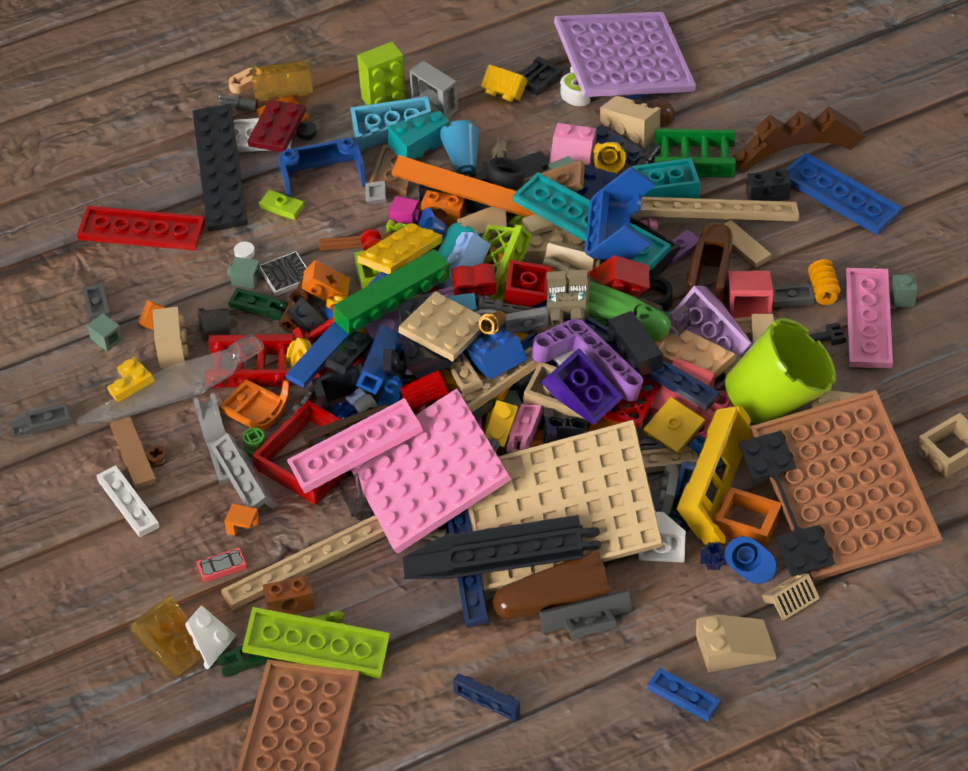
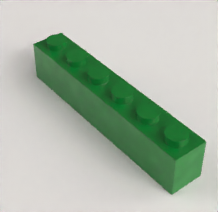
M433 249L333 305V320L349 335L361 330L369 323L378 320L390 311L396 310L400 304L415 298L418 294L428 292L434 286L449 279L450 263Z

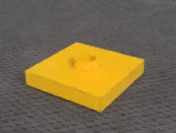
M670 397L643 430L653 439L679 455L705 425L706 421Z

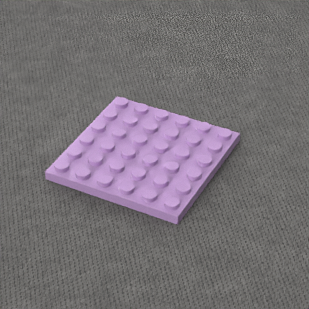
M664 12L555 16V26L584 97L695 92L696 84Z

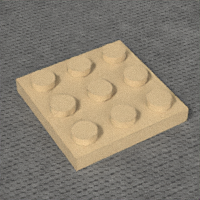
M435 291L399 326V333L454 361L482 333L479 328L481 315Z

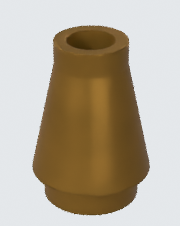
M503 311L484 314L479 321L480 330L485 334H495L506 321V314Z

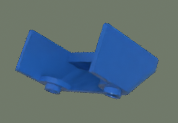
M345 138L282 151L278 158V167L286 196L291 197L288 173L352 160L355 162L361 185L364 187L366 183L364 162L357 141L352 138Z
M631 166L592 197L589 205L585 242L586 255L593 259L606 260L616 255L630 260L651 244V240L629 227L630 216L639 212L642 207V196L656 186V182Z

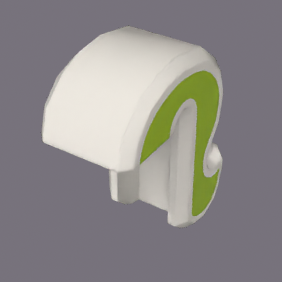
M571 66L570 73L564 75L560 81L561 97L571 105L586 106L590 104V97H584Z

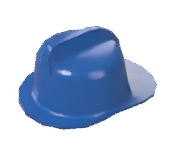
M431 208L423 210L418 226L433 230L435 233L441 234L444 239L446 235L445 222L437 218Z
M745 536L734 538L728 543L725 549V559L727 564L746 580L757 584L765 583L773 577L776 572V561L774 556L754 539Z

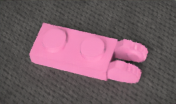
M521 404L509 434L510 438L506 448L508 454L512 452V449H517V442H521L520 450L530 448V442L532 443L543 415L542 405Z

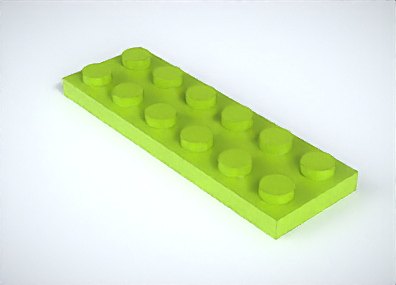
M252 607L242 652L307 665L359 671L360 675L381 679L390 633Z

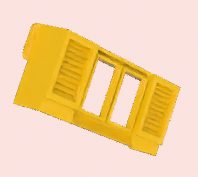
M742 405L716 410L691 479L686 484L677 507L678 512L691 530L704 544H724L726 542L722 531L713 523V517L716 511L720 512L722 497L724 494H728L743 453L739 442L753 438L749 425L751 420ZM720 457L727 466L722 480L715 472ZM711 480L718 489L713 503L706 496Z

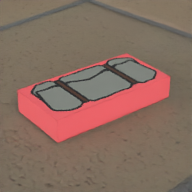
M240 548L196 561L203 583L247 569Z

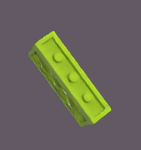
M487 225L482 239L491 244L489 248L491 254L485 257L483 263L487 264L494 260V272L497 270L495 274L496 294L489 296L490 300H503L509 261H523L533 235L522 225H515V228ZM492 232H497L498 236L490 241L489 238ZM512 234L510 240L506 243L504 238ZM501 241L503 246L493 251L492 247ZM504 252L502 259L498 262L497 256Z

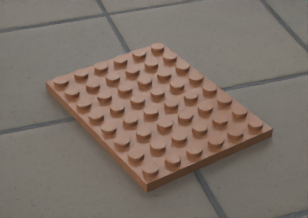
M877 390L750 426L753 438L782 431L796 469L783 472L778 478L798 527L803 529L820 525L834 559L835 565L808 572L812 582L942 543V536ZM769 477L778 500L782 504V509L790 529L793 531V525L774 478Z

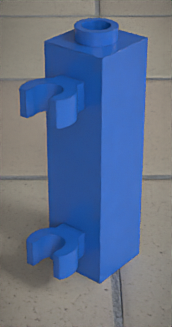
M381 324L372 342L356 386L375 395L380 386H383L389 393L394 392L395 385H398L400 378L396 375H387L383 371V350L393 349L405 360V354L402 353L404 352V345L398 343L401 333Z

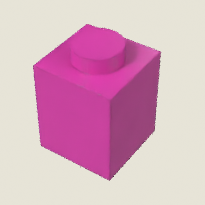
M395 196L389 208L390 220H394L396 224L400 222L403 224L419 222L421 216L419 202Z

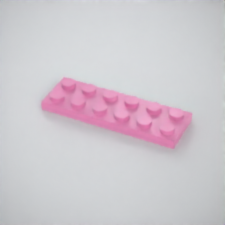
M846 268L849 367L892 368L893 352L888 269Z
M404 398L289 458L287 461L303 492L307 493L423 432V429Z

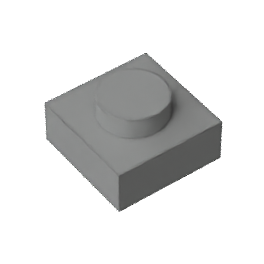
M385 181L365 183L366 202L368 205L387 202V186Z

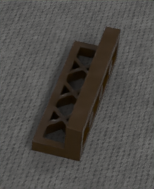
M383 404L304 432L302 435L305 444L309 449L389 407V405Z

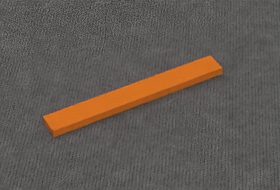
M399 155L391 172L392 176L524 217L535 214L513 201V195L517 191Z

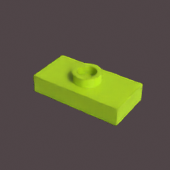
M268 190L259 202L261 209L293 220L298 217L305 207L304 201Z

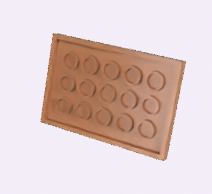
M267 659L237 771H337L360 678L359 671Z

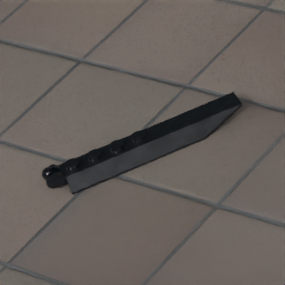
M574 515L445 535L403 557L404 579H452L583 559L584 550H598L601 548V542L596 540L583 542L582 537L598 536L600 528L581 529L579 516Z

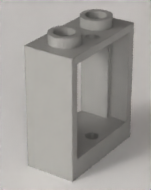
M425 61L420 62L409 70L412 98L428 96L431 112L441 111L447 118L458 111L457 81ZM428 84L433 88L437 89L438 94L433 90L429 89Z

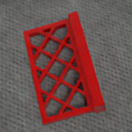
M645 375L647 379L643 380L637 400L644 398L646 403L637 405L635 401H627L622 398L614 406L618 411L614 413L608 411L602 418L620 423L633 420L635 427L641 428L662 385ZM651 384L653 389L647 391L643 389V386ZM630 402L633 406L627 409H623L621 405ZM637 412L639 418H631L628 415Z

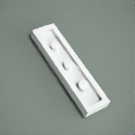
M116 465L96 475L100 485L140 538L159 528L156 518Z

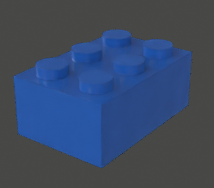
M501 327L495 334L489 335L482 332L463 351L475 371L490 380L528 360L518 336Z

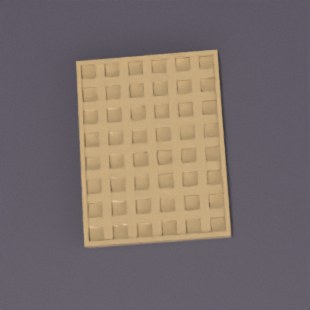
M633 420L498 456L512 480L468 508L472 531L578 515L581 529L600 528L598 536L582 537L583 542L595 540L601 542V548L598 550L602 562L663 547ZM584 550L583 555L588 554V553H590V552H592V551H585V550ZM561 562L481 574L484 591L489 593L499 590L509 583L551 568Z

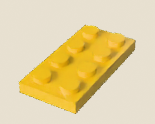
M409 223L359 254L358 263L390 274L441 244L443 238L441 234L435 233L433 230Z

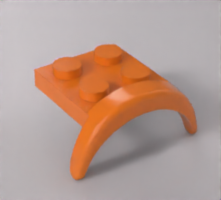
M246 379L219 405V410L221 413L249 428H259L265 431L273 426L285 411L289 400L290 383L288 380L283 382L281 395L278 396Z

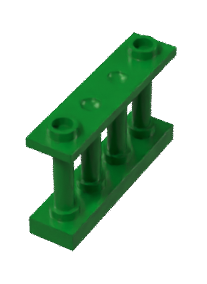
M656 129L655 144L661 146V157L655 156V163L692 158L698 177L735 178V158H729V147H735V130ZM669 146H681V157H669ZM689 146L701 147V157H689ZM709 147H721V158L709 157Z

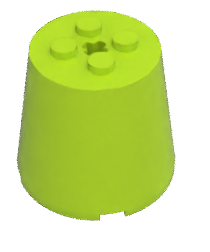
M780 318L771 323L726 376L725 387L732 404L735 407L742 405L749 415L751 422L755 424L784 417L829 392L832 389V385L836 382L833 362L823 344L819 340L815 342L807 334L809 330L794 320Z

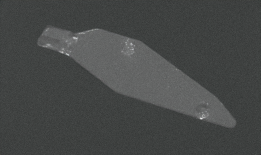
M250 333L232 343L227 350L169 366L153 375L155 382L119 403L114 398L102 403L99 407L78 418L77 424L86 425L109 422L203 394L209 388L232 376L239 363L261 352L264 349V345L253 333Z

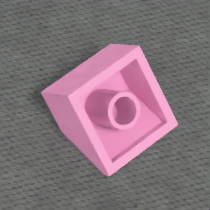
M557 123L553 136L550 163L570 156L574 162L582 160L585 166L584 172H589L594 155L593 149L596 145V128Z

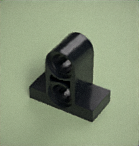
M552 408L543 409L541 420L543 444L587 433L588 422L585 419L554 416Z

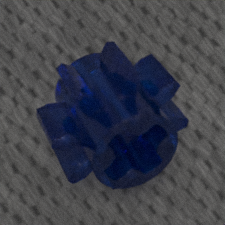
M348 402L337 403L331 409V412L334 413L333 415L340 419L357 414L356 408Z
M708 542L706 549H700V564H705L707 570H720L722 564L727 565L725 548L723 549L720 543Z

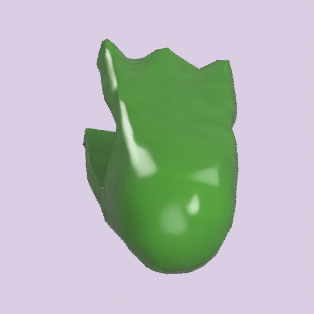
M591 281L589 317L608 327L609 319L631 310L634 313L637 310V315L635 316L654 342H660L667 337L671 329V321L665 313L634 296Z

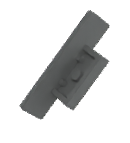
M623 590L541 611L539 614L543 633H549L566 628L571 639H580L590 634L604 633L616 628V621L613 616L632 610L630 593L628 590Z

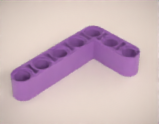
M571 319L535 336L531 351V357L534 361L545 363L567 352H575L580 348L623 396L624 400L635 401L638 399L643 383L642 376L582 320Z

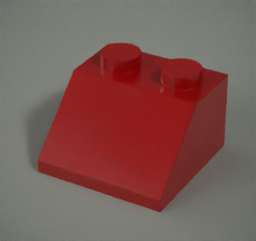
M616 255L590 271V276L598 283L631 296H639L650 288L648 265Z
M510 260L503 302L532 307L547 300V272H551V266Z

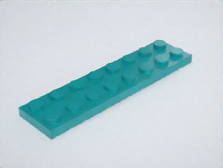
M539 172L513 195L515 203L586 241L590 200ZM629 223V227L651 240V244L630 260L648 265L650 272L671 251V244Z

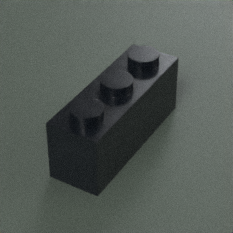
M632 310L609 319L608 338L610 341H614L620 355H624L628 364L641 376L663 367L662 351Z

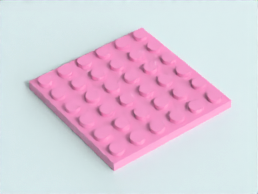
M455 389L415 415L423 432L351 469L397 554L512 480L458 389Z

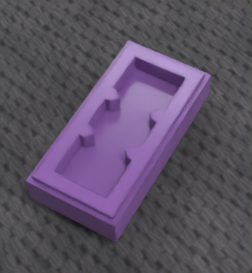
M687 230L672 241L681 247L669 264L674 265L692 253L700 238Z

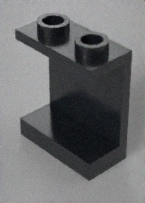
M361 363L352 366L345 375L335 371L312 379L316 396L322 409L332 414L328 402L351 395L359 388L356 384L362 371ZM366 391V394H369V395L373 394V393H371V392H369V391Z

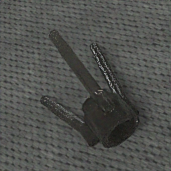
M355 473L358 498L354 500L353 505L341 484L337 483L336 486L350 510L351 517H355L358 520H366L374 512L366 497H363L359 474Z

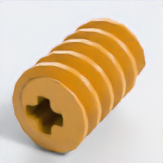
M821 259L808 267V274L816 301L822 305H830L837 301L841 289L833 262L828 259Z

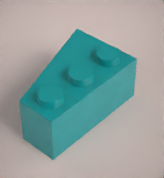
M441 111L390 125L388 126V146L397 156L400 155L410 159L421 158L427 150H434L443 144L440 139V131L445 125L446 128L449 127L450 121Z

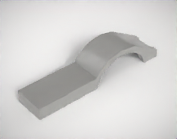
M547 307L506 314V321L500 327L512 334L549 327ZM491 309L476 311L481 316L497 312Z
M212 393L210 394V401L199 403L198 398L193 400L219 484L230 482V479L210 446L224 436L226 432L215 394Z

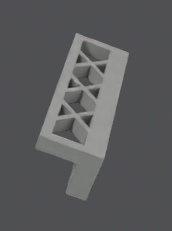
M226 433L210 446L245 506L258 509L263 504H266L274 509L278 505L240 441Z

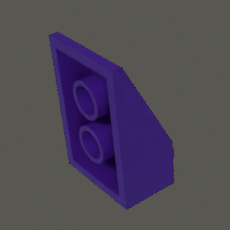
M580 348L541 381L555 399L593 425L623 398Z

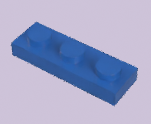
M662 668L657 670L647 684V690L709 722L721 705V699Z

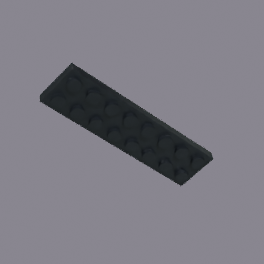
M231 104L192 110L208 232L248 225Z

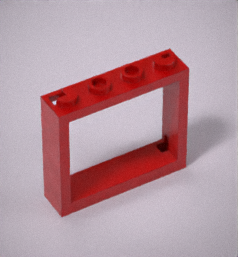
M307 401L300 409L296 410L289 420L282 424L279 430L270 435L260 448L256 449L257 451L252 455L254 466L258 472L316 505L347 472L304 493L296 476L270 461L310 422L321 427L341 419Z

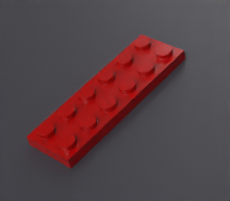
M87 206L77 232V238L84 241L196 251L205 225V217Z

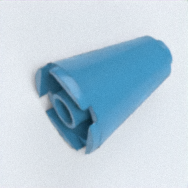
M469 120L453 121L451 126L446 128L445 125L441 129L440 139L456 172L469 177V175L476 172L479 128Z

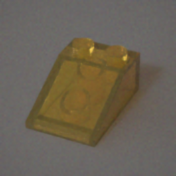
M171 595L135 620L129 627L142 646L175 678L203 658L200 650L197 651L193 643V637L185 626L189 618Z

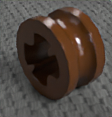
M154 445L147 450V458L151 466L161 467L167 462L166 450L163 446Z

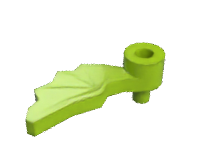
M388 220L385 226L386 232L398 231L407 224L401 222L396 224L394 220Z

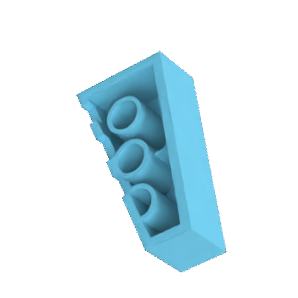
M428 96L350 108L354 137L360 152L388 142V126L431 114Z

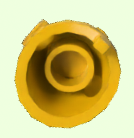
M618 142L597 143L593 152L595 153L594 164L597 170L607 176L620 172L626 161V153L623 147Z

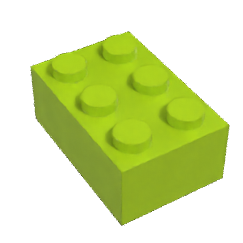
M393 42L357 55L361 98L366 105L406 99L403 55Z

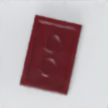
M269 100L247 140L248 146L277 152L286 150L306 112L305 105Z

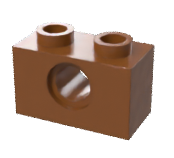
M308 575L263 585L267 610L287 614L314 610L313 595Z

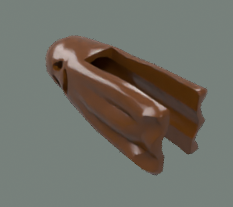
M712 223L701 232L686 277L687 291L685 296L693 286H699L703 265L720 267L715 295L723 304L733 246V234L727 225Z
M596 549L583 555V559L561 562L551 568L501 587L493 597V606L497 615L503 619L531 618L540 616L539 613L544 610L610 594L612 589L599 550Z

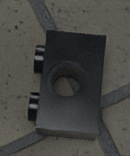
M787 169L747 174L746 194L748 200H790L791 181Z

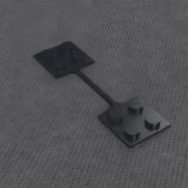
M782 431L739 442L753 481L765 477L774 478L794 530L791 533L777 536L776 540L791 577L835 565L820 525L805 529L798 527L778 476L781 473L796 469Z

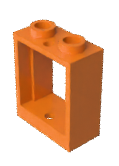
M731 487L728 495H723L720 504L721 510L720 512H715L713 523L719 527L726 538L733 540L740 536L750 537L767 549L781 518V502ZM732 505L767 515L761 529L726 519Z

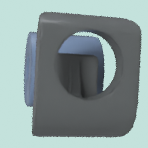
M360 387L354 393L345 397L355 413L357 411L361 413L370 407L375 408L378 406L373 397L365 394Z

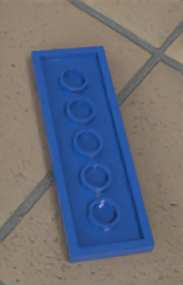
M806 152L786 168L791 186L876 235H879L902 214L903 207Z

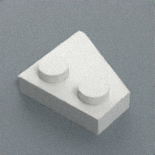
M202 605L185 623L189 634L193 637V643L197 651L200 650L205 661L203 664L207 670L236 636L235 633Z

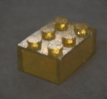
M309 60L252 66L255 99L266 101L270 100L271 97L277 96L283 99L294 94L307 96L313 92Z

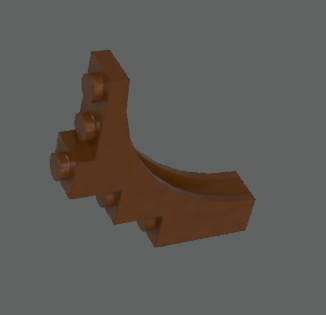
M829 106L815 119L799 110L786 123L772 115L767 116L756 127L758 134L741 148L733 158H735L739 171L745 173L769 155L789 147L808 143H830L852 150L865 136L856 122Z

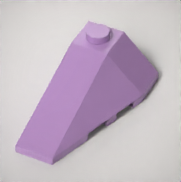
M693 286L669 316L676 325L735 353L736 357H741L752 344L721 301L706 286Z

